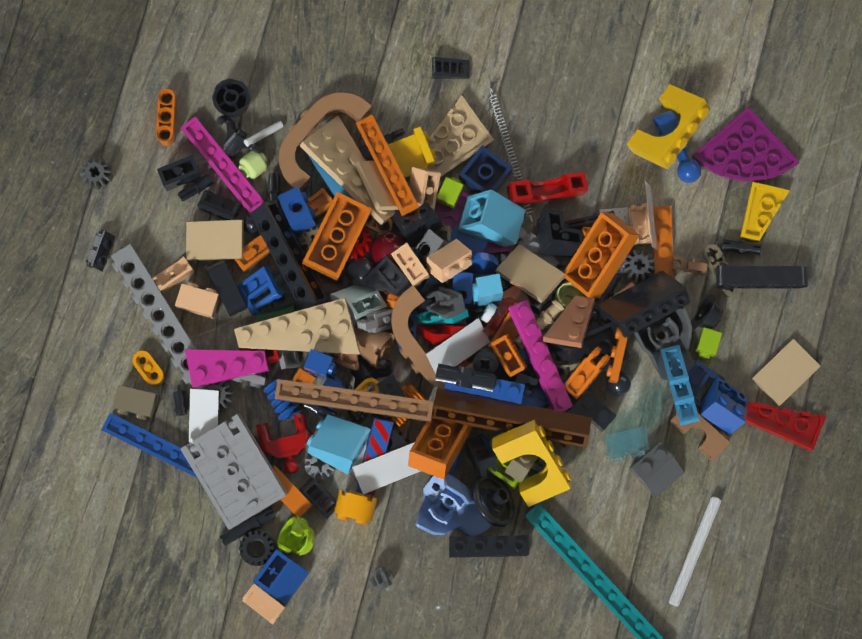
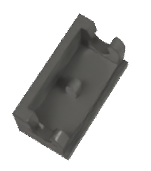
M439 286V289L430 292L426 296L427 298L435 296V301L427 305V310L441 317L450 319L466 312L462 294Z

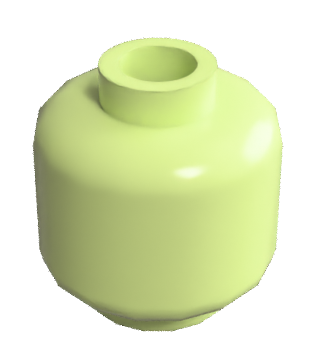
M250 151L240 159L239 170L244 177L255 179L266 171L267 158L263 153Z

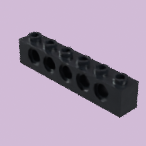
M277 200L262 203L250 215L300 310L326 303L329 298L314 270L302 264L306 255Z

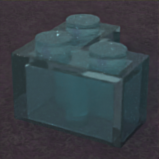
M645 426L603 436L607 459H613V462L625 460L624 456L629 455L632 458L641 457L650 449Z

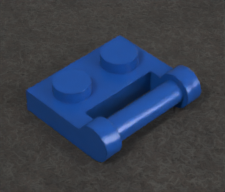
M268 266L262 267L237 286L249 312L254 316L274 299H279L283 296V291L278 287ZM267 289H270V294L265 296L259 302H254V299L265 292Z

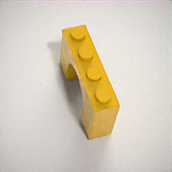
M671 84L668 85L659 100L665 109L672 110L673 113L681 116L677 128L670 134L662 137H655L637 129L627 143L633 154L667 170L675 162L678 154L685 148L688 140L697 131L698 126L710 111V107L705 99Z
M535 420L492 438L493 451L501 464L526 454L539 456L546 462V466L541 472L524 479L521 483L519 482V492L528 507L571 489L570 481L572 480L568 469L564 470L561 457L555 455L552 442L546 440L543 427L541 425L538 426Z

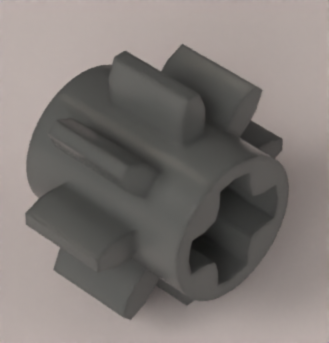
M381 567L371 572L373 577L369 580L372 587L377 586L378 590L392 585L391 579L394 577L390 569L386 571L385 567Z

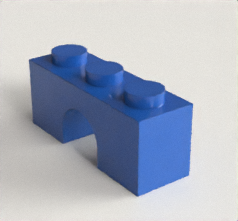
M313 349L310 350L304 364V369L307 370V373L325 381L328 377L333 379L338 370L333 357Z

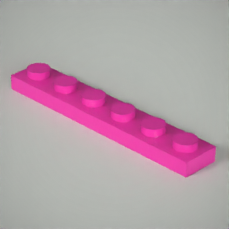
M196 117L181 127L183 133L249 214L265 202Z
M523 300L508 307L551 410L563 412L573 407L548 347L543 342L542 333L528 301Z

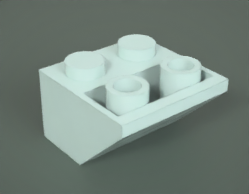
M355 284L329 295L332 301L346 298L353 326L357 325L358 320L367 319V314L387 307L379 291L367 286Z

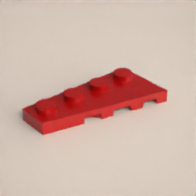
M748 401L745 423L812 452L826 416L814 415L804 411H792L788 408H776L772 405Z

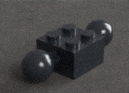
M594 304L588 324L589 332L586 333L584 338L586 351L584 357H588L596 347L601 348L600 354L593 360L597 365L606 354L611 356L612 347L617 346L618 339L615 338L617 330L615 323L610 322L599 327L597 323L599 309ZM626 347L622 361L630 357ZM610 357V360L602 368V370H607L608 365L613 364V357ZM620 371L617 383L608 382L609 376L607 378V388L614 395H624L631 388V379L623 371Z

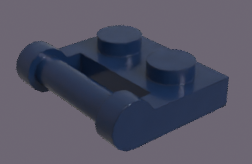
M697 360L688 372L696 407L701 410V402L709 388L701 400H698L696 396L708 377H711L713 381L717 377L723 381L725 380L724 377Z

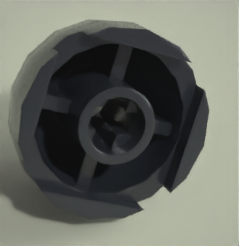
M229 78L222 80L216 85L212 100L220 114L235 118L244 114L250 105V93L243 82Z

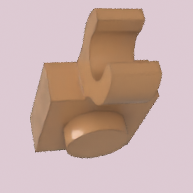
M680 256L673 258V261L680 263L679 267L672 268L674 272L684 271V273L703 275L707 271V264L702 263L701 260L692 259L690 262H685Z

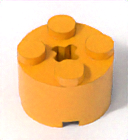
M339 489L334 511L337 514L336 518L342 520L354 518L356 523L364 525L373 520L377 497L370 499L371 495L351 490L349 493H344L345 489Z

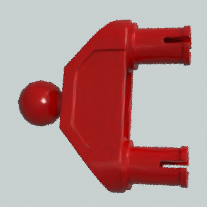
M305 413L300 414L301 422L299 415L293 416L297 429L296 435L276 440L271 439L267 422L262 423V426L260 424L255 425L260 441L258 445L261 450L280 460L286 459L284 470L289 474H294L298 471L299 464L293 457L301 454L313 434L308 429Z

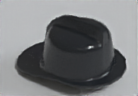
M709 295L700 305L691 321L692 332L698 327L713 329L718 325L723 309L715 302L714 295Z

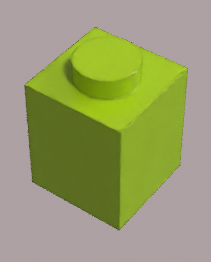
M446 177L438 193L437 202L454 209L464 185L457 178L451 177L449 179Z
M704 327L700 332L695 352L699 353L700 357L706 359L714 357L717 353L722 333Z

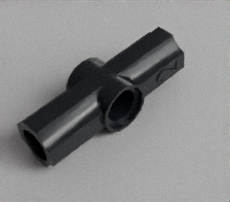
M438 363L435 380L456 384L455 386L494 392L497 375L478 372L476 369L467 367H454Z

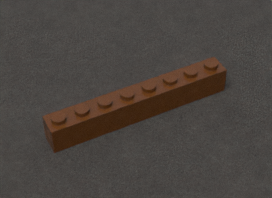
M437 388L432 411V418L501 432H508L535 420L538 426L541 425L543 427L546 440L585 448L587 447L592 417L440 388Z

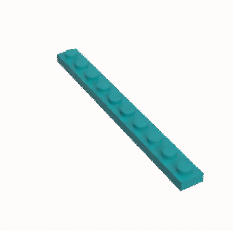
M539 503L524 516L636 639H664Z

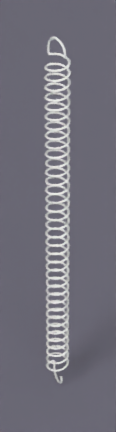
M502 111L494 112V113H495V116H497V117H498V116H502L503 114H501V115H496L497 113H500V112H502ZM505 121L497 122V123H498V126H500V127H501V126H505L506 124H504V125H499L500 123H503V122H505Z

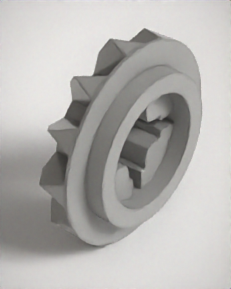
M311 454L307 455L304 467L310 477L323 480L332 475L335 470L333 466L325 464L322 466V472H320L317 466H312V464L317 463L318 458Z

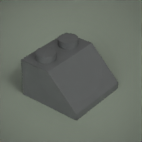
M661 442L629 469L654 498L659 496L684 473L674 456Z

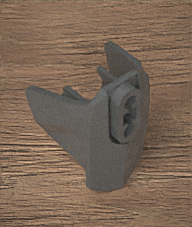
M684 307L634 333L641 349L647 353L662 379L668 380L660 349L680 345L687 373L693 367L694 361L689 351L692 325ZM658 333L663 336L662 340L658 339Z

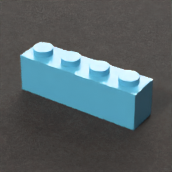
M500 274L476 278V282L472 287L473 305L477 304L478 308H486L490 303L494 305L501 304L503 290Z

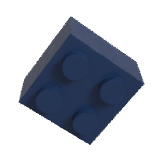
M482 145L459 174V180L477 194L488 190L497 192L512 173L513 167Z

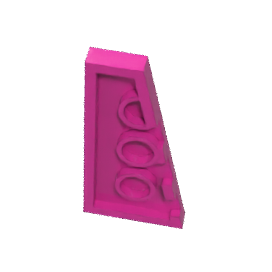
M185 349L193 388L269 371L265 351Z

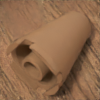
M355 325L354 330L361 352L359 355L376 369L382 368L383 365L379 361L382 358H390L391 354L388 352L390 347L394 349L395 336L385 331L369 333L367 330L357 329V325Z

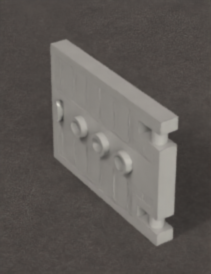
M240 413L231 417L233 419L231 422L225 421L192 441L193 445L189 446L187 444L180 448L228 530L288 495ZM236 427H237V428L239 429V431H240V432L237 433V434H235L234 431H233V429L236 428ZM196 451H198L201 455L198 458H196L194 454Z

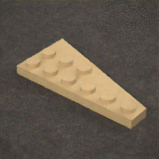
M462 95L429 137L430 142H427L430 149H434L437 159L434 160L435 167L431 168V170L440 172L441 179L473 157L482 145L487 147L494 142L493 137ZM410 177L405 178L408 185L410 182Z
M339 115L302 141L300 147L357 202L372 208L370 215L381 225L394 215L395 210H376L355 166L358 161H365Z
M346 298L234 329L239 348L310 352L313 349L324 353L361 354Z

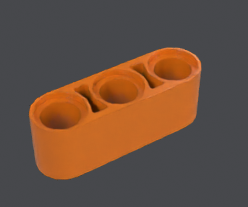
M163 89L158 95L156 137L163 146L173 145L176 139L178 101L174 92L170 89ZM172 96L170 102H163L165 97ZM166 114H170V115H171L170 120H168V121H163V120H162L163 117H164V115H166ZM164 133H170L168 139H161Z
M274 465L272 468L288 495L280 500L295 516L301 517L313 505Z

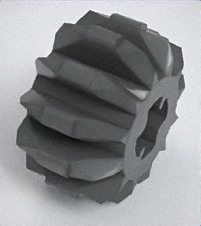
M93 158V163L87 160L88 166H81L82 170H84V172L80 173V176L84 178L82 180L83 184H88L89 189L95 186V189L99 190L100 185L106 188L105 181H112L108 177L113 175V172L109 170L110 164H105L104 159L98 162L97 158ZM99 171V176L95 175L96 177H94L93 173Z
M633 250L632 256L628 254L626 257L628 261H623L622 263L624 266H628L623 269V272L630 271L627 278L630 279L632 275L635 276L634 282H637L639 277L641 281L645 280L646 277H651L650 271L655 270V267L651 266L655 262L654 259L648 260L651 255L650 253L643 256L644 250H640L639 255L636 250ZM637 262H640V266H642L640 270L637 269Z
M225 381L220 382L219 385L218 382L213 383V385H207L209 387L208 390L221 391L219 394L221 398L218 399V412H221V405L225 409L228 408L225 404L226 401L229 403L233 402L228 396H232L234 393L228 391L231 388L229 384L224 386Z

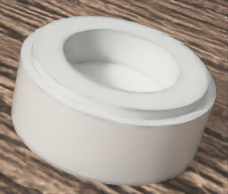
M490 303L484 310L481 320L488 323L494 315L497 306Z

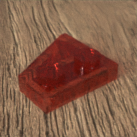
M513 297L503 298L497 307L498 310L482 332L488 336L495 334L509 313L508 307L513 306L517 300Z

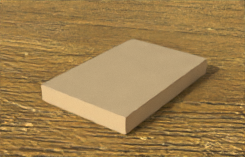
M358 161L355 166L376 210H399L375 161Z
M243 220L186 222V260L243 259Z
M520 244L496 269V274H500L501 277L540 303L565 278V273Z
M792 339L752 380L780 406L820 365Z

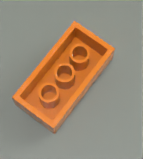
M337 192L302 264L338 280L372 208Z
M601 212L563 272L565 273V279L588 298H600L640 234L615 214Z
M431 416V422L426 421L410 449L408 466L444 480L473 426L434 419Z

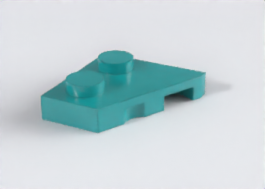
M465 309L466 312L446 319L426 310L416 315L417 323L457 324L469 315L467 309Z

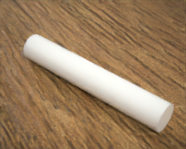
M278 121L245 139V145L248 147L250 144H254L283 128V123Z

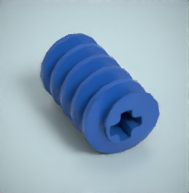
M277 379L268 384L263 390L264 393H270L267 398L268 400H273L271 406H278L275 409V413H281L278 417L279 420L290 419L302 412V410H295L298 403L292 404L291 401L275 399Z

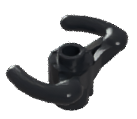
M220 115L217 118L219 125L225 123L227 126V138L222 146V149L227 154L234 157L235 154H239L241 149H249L256 153L264 152V145L258 141L250 144L248 147L245 145L244 140L247 139V134L240 128H236L233 119L224 115Z
M382 358L379 362L381 365L386 366V368L376 369L371 367L366 361L358 359L359 370L351 369V374L355 377L354 389H356L367 378L389 377L393 373L394 366L389 359ZM347 384L345 389L350 390L353 388L350 384Z

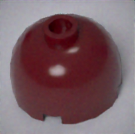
M390 232L378 236L372 245L371 255L373 263L378 265L388 256L400 268L391 254L407 243L405 238Z

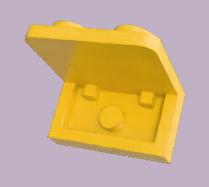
M421 126L413 129V135L388 144L404 178L411 176L412 167L427 169L435 167L434 160L437 159L434 149L429 148L427 142H430L427 132L422 131Z

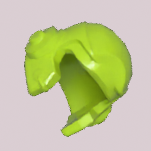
M300 516L291 517L283 526L277 541L280 552H292L301 556L307 554L313 548L315 534L313 529L308 526L309 524L305 518Z

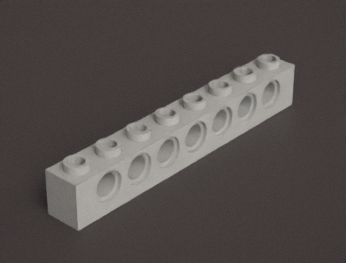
M129 244L111 255L113 259L111 264L116 272L120 271L123 275L121 280L125 287H130L133 291L130 295L135 303H140L143 307L140 311L145 319L151 320L153 325L150 327L154 334L161 336L163 341L160 343L164 350L171 352L173 357L170 359L176 368L180 367L183 373L180 375L184 382L192 385L189 369L185 367L187 361L185 349H197L137 252ZM130 264H134V270L130 273H127L126 267ZM144 280V286L137 289V281ZM154 296V302L147 305L145 302L146 298ZM164 312V318L157 321L155 319L156 314ZM168 328H174V334L167 337L165 331ZM180 343L184 344V350L177 353L175 347Z

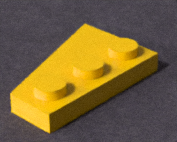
M752 182L740 238L759 242L790 190Z

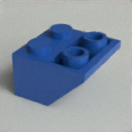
M717 377L701 402L700 415L731 435L746 422L747 396L732 387L727 381Z
M276 549L253 582L287 605L309 572Z

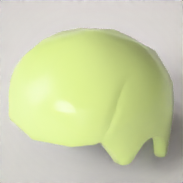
M567 282L563 283L556 290L554 299L565 309L575 295L583 297V294L574 285Z

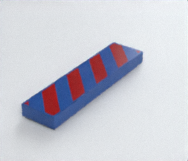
M374 417L362 463L386 454L393 421ZM357 481L355 491L358 493H362L359 483ZM373 490L366 494L375 496L376 490Z

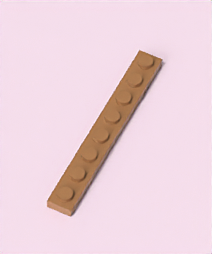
M277 379L275 399L429 422H431L434 401Z

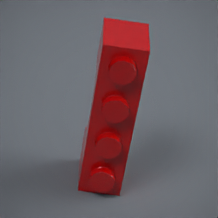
M585 172L566 174L547 181L535 182L524 180L511 182L507 187L508 199L517 205L583 196L588 191Z

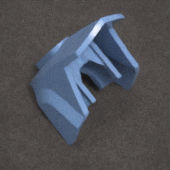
M447 474L444 480L433 476L423 488L424 500L420 506L415 523L418 528L433 535H445L456 529H461L469 536H477L491 527L492 524L488 523L477 510L473 501L472 491L452 475Z

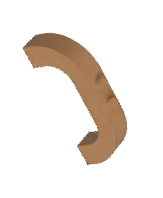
M342 92L329 94L319 99L310 109L307 108L302 113L301 120L298 123L295 122L289 128V133L280 147L279 165L287 184L292 189L299 187L302 193L311 182V177L297 165V154L301 149L302 141L311 136L329 116L338 113L346 114L358 122L372 112V106L357 95Z
M412 285L398 298L393 308L391 319L393 334L402 347L399 349L400 353L405 359L408 357L411 359L413 364L410 366L416 374L421 373L434 386L446 389L444 388L445 382L435 380L436 374L426 353L411 335L408 328L410 313L425 301ZM470 363L466 367L473 369V363Z

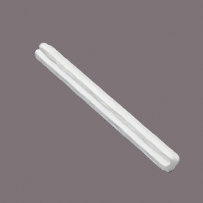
M711 497L673 589L669 599V604L678 607L715 519L721 504V500L717 497Z

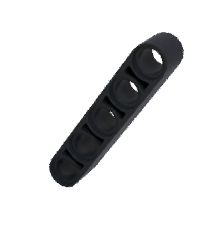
M720 266L715 268L716 287L720 289H800L808 287L807 267Z

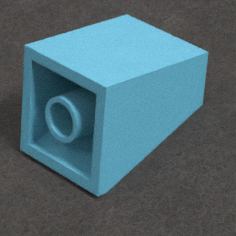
M493 190L474 194L467 197L458 231L503 247L514 245L519 239L525 209Z
M327 415L325 420L321 419L318 423L316 435L312 434L309 438L307 453L348 475L364 449L371 429Z

